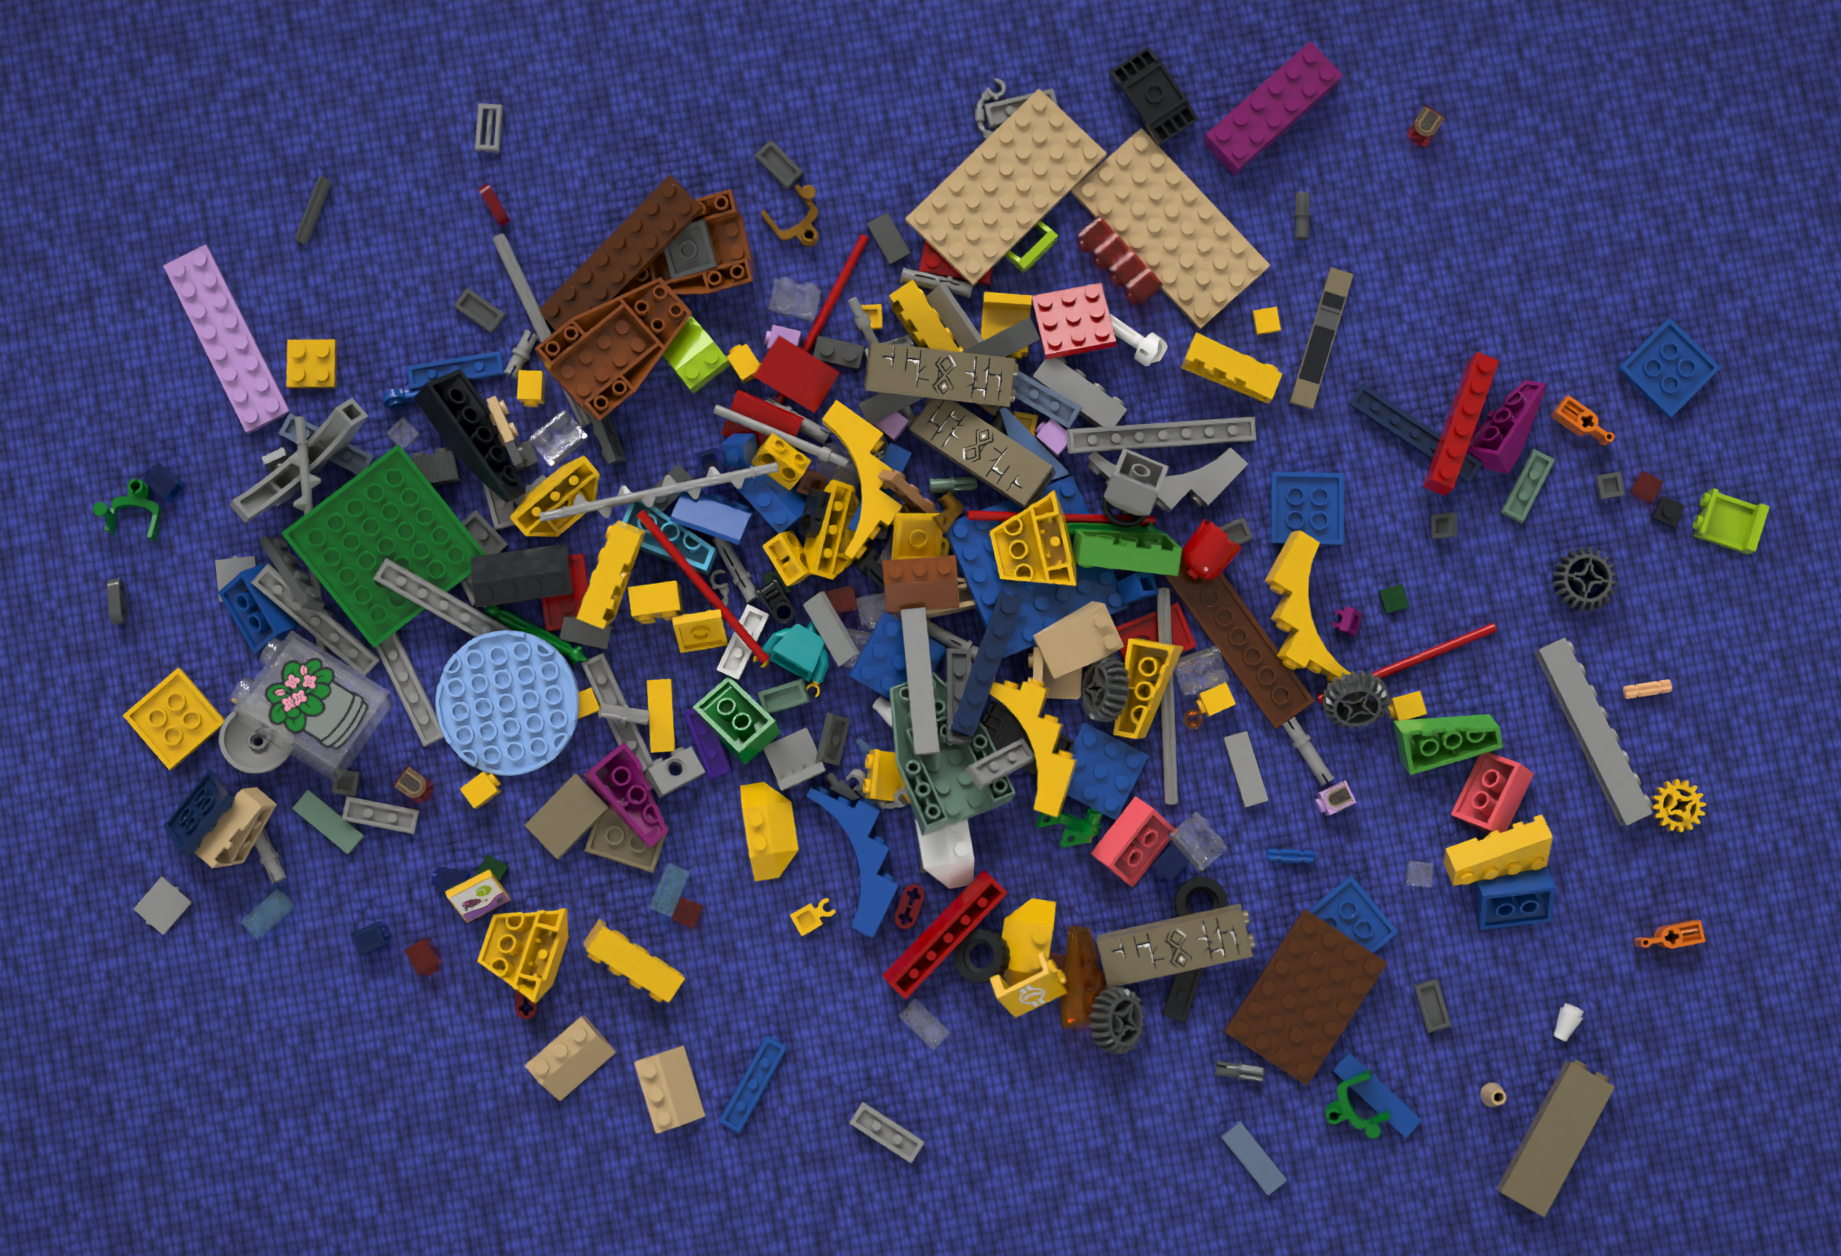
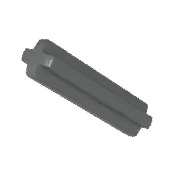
M318 177L295 235V240L298 243L307 245L331 186V181L325 177Z

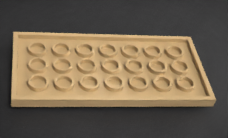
M1038 89L905 218V221L964 279L974 286L1106 157L1107 153L1051 99Z
M1142 128L1071 191L1079 202L1199 330L1270 267V264Z

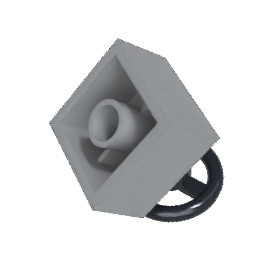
M1123 448L1102 499V509L1106 518L1112 524L1122 528L1134 527L1143 522L1153 508L1169 466ZM1120 509L1123 512H1128L1132 520H1120L1112 514L1111 510Z

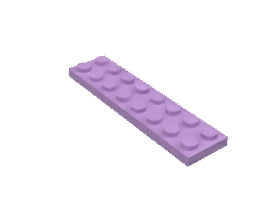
M205 244L163 265L245 432L250 434L291 413L209 247Z

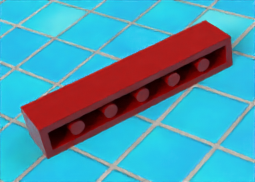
M1476 352L1468 360L1422 487L1443 496L1454 488L1499 360L1480 352Z
M983 870L882 975L884 979L906 1000L1008 892Z

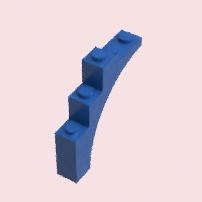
M817 786L816 790L810 787L806 796L823 806L837 819L848 834L856 852L860 868L861 892L858 910L851 928L874 938L899 886L895 883L897 878L883 872L882 876L878 875L890 849L886 846L887 841L874 835L873 839L869 838L881 811L876 809L877 803L865 798L864 802L858 800L855 808L850 807L852 802L840 796L838 800L829 797L830 791L820 786Z

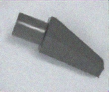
M833 772L825 777L831 786L828 791L851 802L860 798L843 780L839 782Z

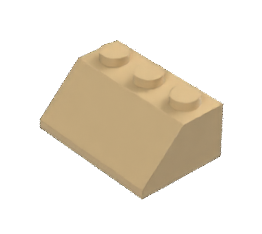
M583 1015L529 1061L525 1067L546 1090L561 1101L614 1055L616 1051L590 1020Z
M684 1045L634 1062L656 1134L706 1116Z

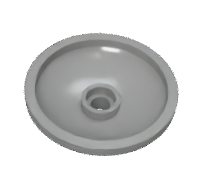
M250 703L243 705L230 713L222 724L219 734L221 752L227 762L241 772L249 774L270 772L282 765L293 749L294 734L286 729L284 723L274 725L270 722L268 716L269 709L272 706L270 704ZM256 740H263L261 746L254 745Z

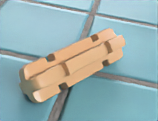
M1668 679L1623 687L1626 699L1672 691V684Z

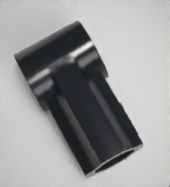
M867 544L865 546L867 549L860 559L855 557L852 563L865 576L868 575L885 591L883 558L874 548Z

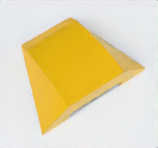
M1055 490L1043 499L1030 505L1016 516L1014 515L989 531L1000 579L1077 586L1076 562L1065 515Z
M563 908L554 911L539 910L531 913L493 914L477 961L532 1002L537 1003L554 983L569 938L567 909Z

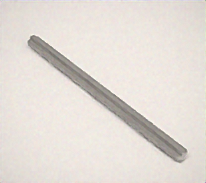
M504 234L496 235L493 237L494 244L540 341L543 342L551 335L548 325L539 310L540 308ZM564 390L580 426L586 427L592 423L591 418Z
M1158 588L1159 642L1172 644L1170 589ZM1173 673L1161 699L1165 803L1168 805L1178 803Z

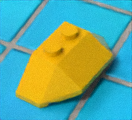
M583 455L561 466L526 495L509 518L525 536L558 537L585 513L541 522L539 513L563 508V506H573L577 494H581L587 502L596 501L600 474Z
M831 480L823 490L831 493L820 533L815 538L806 537L803 549L810 574L832 580L852 563L844 557V553L855 535V532L849 530L848 527L860 504L855 494V487L837 480Z
M765 782L741 785L743 818L755 882L779 878L799 850L792 802Z
M1031 898L1004 918L1001 938L1005 939L1007 947L1010 949V961L1008 963L1009 967L1005 970L1003 976L1011 987L1044 971L1038 954L1043 953L1049 959L1056 902Z

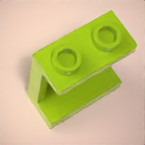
M1715 488L1707 491V493L1705 492L1700 500V506H1702L1700 515H1697L1693 522V529H1695L1693 536L1745 554L1756 552L1770 506L1762 503L1754 505L1718 493L1719 490Z

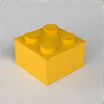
M677 581L628 587L631 615L641 624L655 623L656 618H665V621H672V617L685 614L681 586Z

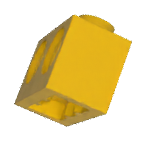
M772 432L757 451L751 464L760 466L777 462L779 472L767 475L790 491L803 476L812 460Z
M792 530L779 533L762 545L787 587L799 584L812 575L808 568L804 548Z

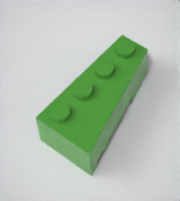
M1075 529L1073 554L1075 562L1080 567L1092 568L1096 566L1106 569L1178 576L1182 548L1168 534Z
M1490 714L1393 721L1400 760L1410 775L1503 748L1500 727Z

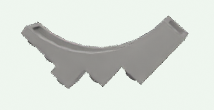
M353 398L337 406L321 427L308 439L307 448L310 474L316 475L322 471L332 455L346 448L367 419L368 415ZM287 459L259 483L232 500L230 506L247 523L274 505H281L294 497L301 487L299 466L290 463Z
M1230 447L1218 459L1198 470L1182 475L1166 476L1154 504L1161 511L1166 510L1170 512L1189 492L1192 495L1190 499L1197 506L1201 507L1203 505L1207 508L1248 463ZM1092 452L1087 458L1089 463L1087 467L1096 476L1099 474L1106 479L1105 484L1108 486L1116 465L1107 461L1097 452ZM1118 509L1124 515L1129 514L1128 512H1123L1120 509Z

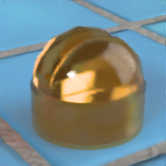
M1190 709L1184 714L1183 721L1189 729H1197L1202 725L1203 717L1198 710ZM1199 716V720L1187 721V717Z

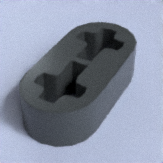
M122 578L108 579L107 596L110 621L112 624L126 623L128 613L125 583Z

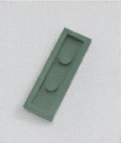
M1533 449L1500 513L1522 524L1555 459Z
M307 790L292 808L347 854H350L365 836L351 823L341 820L342 816L311 790Z

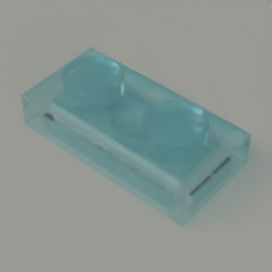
M668 863L649 908L672 917L691 872Z
M277 889L240 922L258 940L293 910L295 906L280 889Z

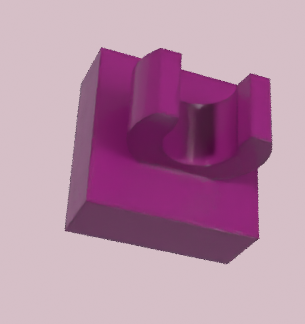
M1346 606L1344 611L1340 609L1335 610L1337 615L1342 616V620L1340 623L1332 622V626L1347 635L1356 637L1362 613L1355 608Z

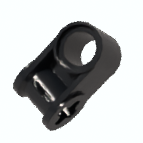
M775 575L767 584L754 588L760 600L767 606L777 622L788 623L793 619L795 606ZM785 605L790 608L791 612L787 616H781L778 614L777 609Z

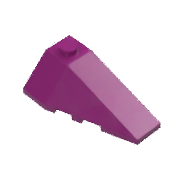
M1528 380L1522 382L1504 399L1505 403L1498 410H1491L1487 414L1488 419L1480 426L1476 424L1467 453L1482 462V466L1487 470L1508 474L1521 454L1545 393L1546 384Z
M623 742L594 764L582 777L619 818L650 848L668 833L658 805L654 801L650 791L651 787L649 782L646 781L640 760L627 744Z

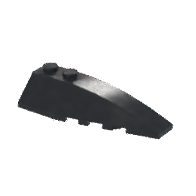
M458 369L427 382L414 399L456 456L475 476L505 502L508 503L523 496L526 491L515 466L511 465L507 458L509 453L506 446H502L498 438L500 433L497 426H493L490 420L491 412L464 372Z

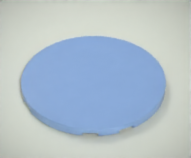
M515 630L494 631L468 641L447 662L437 686L436 714L445 740L466 763L494 775H520L545 766L555 759L566 747L578 722L580 711L579 689L568 662L551 644L526 632Z

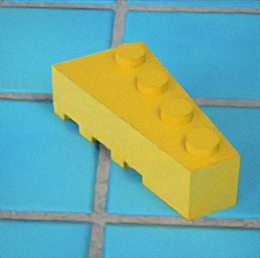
M913 279L889 295L891 309L918 347L955 352L963 351L962 347L958 348L953 341L955 339L953 334L947 327L944 328L939 314L934 308H931L927 302V297L918 288Z
M1197 332L1191 341L1181 369L1268 404L1273 399L1283 374L1273 365H1264L1251 356L1243 355Z
M622 521L609 526L605 535V539H607L606 545L599 552L597 561H599L598 565L591 575L590 585L583 598L576 619L602 629L615 620L645 536V530Z
M1139 638L1128 639L1125 669L1128 670L1127 678L1130 679L1128 683V688H1130L1128 691L1129 699L1126 700L1127 706L1123 708V714L1119 715L1118 719L1115 720L1113 735L1133 739L1146 738L1183 646Z
M1541 814L1534 817V822L1523 825L1521 821L1513 824V829L1499 833L1496 830L1490 832L1483 840L1479 841L1477 838L1446 848L1443 864L1453 886L1467 885L1485 879L1491 880L1504 875H1515L1528 870H1539L1547 867L1553 836Z
M599 919L583 942L586 951L589 952L587 956L597 963H600L602 960L610 965L608 970L619 977L621 974H624L630 978L628 982L634 987L641 989L643 986L650 991L648 995L661 1003L662 1000H665L669 1003L685 979L683 974L658 957L650 956V953L640 945L630 943V940L619 931H611L606 927L607 923Z

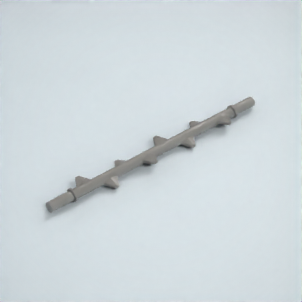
M298 416L295 417L297 438L295 444H297L298 451L288 457L290 463L299 466L302 497L293 502V507L304 511V515H306L313 509L311 489L321 483V479L310 474L307 443L309 442L306 438L305 417ZM309 569L310 583L320 593L319 597L322 600L320 581ZM323 609L327 614L333 617V612ZM316 638L317 657L326 658L327 647Z
M777 462L720 474L713 466L709 468L707 476L704 478L676 483L670 475H666L662 487L632 493L624 485L620 487L617 496L587 502L581 494H577L573 506H563V508L540 512L539 514L541 522L598 510L606 519L610 517L612 508L615 506L642 501L648 508H653L657 497L685 491L695 500L699 498L701 489L704 487L731 482L737 489H742L746 478L753 477L754 479L755 476L779 472Z

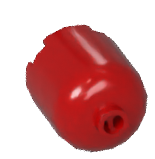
M1204 518L1182 548L1181 559L1187 566L1184 571L1195 580L1198 576L1205 580L1216 579L1239 554L1242 547L1237 542L1233 543L1227 538L1229 535Z

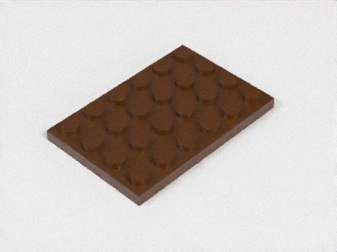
M1303 908L1231 1018L1224 1032L1300 1082L1308 1085L1387 965V962Z

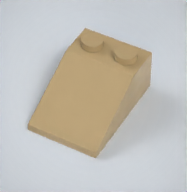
M1094 601L1033 635L1053 679L1101 660L1124 647L1106 605Z

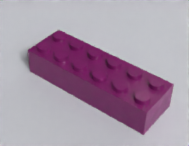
M1310 41L1206 133L1203 143L1236 176L1335 88L1343 75Z

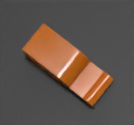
M1569 395L1560 401L1550 417L1578 436L1592 435L1599 441L1600 445L1606 446L1615 438L1612 432H1606L1598 426V418L1594 412ZM1584 419L1587 421L1586 428L1582 426V420Z
M1690 920L1661 926L1656 930L1654 937H1637L1634 939V944L1637 947H1649L1650 944L1657 943L1663 948H1678L1706 942L1701 920ZM1671 933L1672 938H1670L1669 941H1666L1665 936Z

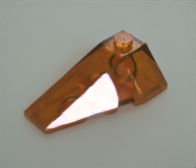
M1069 927L1064 974L1067 979V983L1064 985L1067 993L1062 995L1060 1000L1063 1029H1092V1027L1088 1026L1091 1023V1017L1088 1015L1093 1012L1091 1005L1096 1004L1095 997L1100 996V991L1106 990L1104 980H1106L1105 973L1100 972L1097 963L1099 955L1090 929L1087 927Z

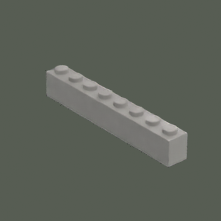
M1566 638L1559 639L1534 651V654L1619 825L1627 826L1652 814L1650 809L1652 803L1649 797L1642 793L1639 787L1641 781L1635 772L1632 773L1628 765L1630 759L1627 753L1621 750L1618 744L1619 737L1616 731L1610 728L1607 722L1608 715L1596 700V690L1591 684H1588L1585 678V668L1581 663L1577 662L1574 656L1576 653L1574 646Z

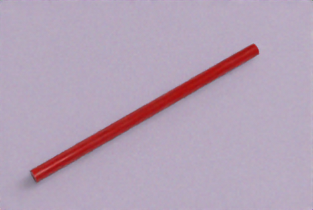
M860 235L801 348L806 352L810 353L869 240V237L866 235ZM778 392L774 400L782 405L787 396Z
M643 509L636 516L713 607L716 610H721L722 617L762 664L766 662L770 657Z
M968 510L966 518L967 520L1007 521L1021 512ZM1064 513L1066 523L1112 524L1105 515ZM1114 515L1120 520H1132V517L1128 515ZM1147 516L1139 525L1148 526L1151 522L1154 523V526L1155 517Z
M1494 623L1488 624L1374 671L1372 674L1374 677L1379 676L1380 679H1383L1497 632V628ZM1323 693L1316 695L1319 704H1322Z

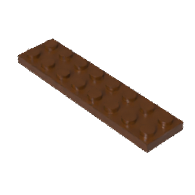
M669 175L539 309L542 316L555 330H558L571 318L619 297L704 209L672 175Z
M1180 559L1178 576L1162 574L1274 730L1315 701L1294 671L1282 664L1283 660L1277 657L1278 649L1223 573L1213 580H1205L1199 576L1195 580L1184 571L1187 566Z

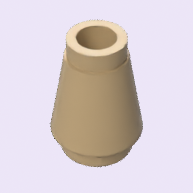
M1488 1083L1481 1089V1100L1488 1107H1497L1506 1101V1094L1497 1083ZM1495 1093H1498V1098L1494 1100Z

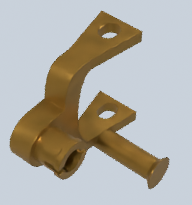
M797 184L794 187V191L809 207L808 214L799 224L782 231L779 230L765 210L761 212V217L781 241H788L796 237L803 246L809 248L815 246L819 238L816 229L812 226V223L818 216V209L812 203L816 190L811 185L801 188ZM812 234L813 239H807L805 235Z
M951 491L938 499L945 509L941 514L932 517L943 534L947 532L964 509L960 500L957 501ZM906 503L902 504L901 511L903 513H914Z

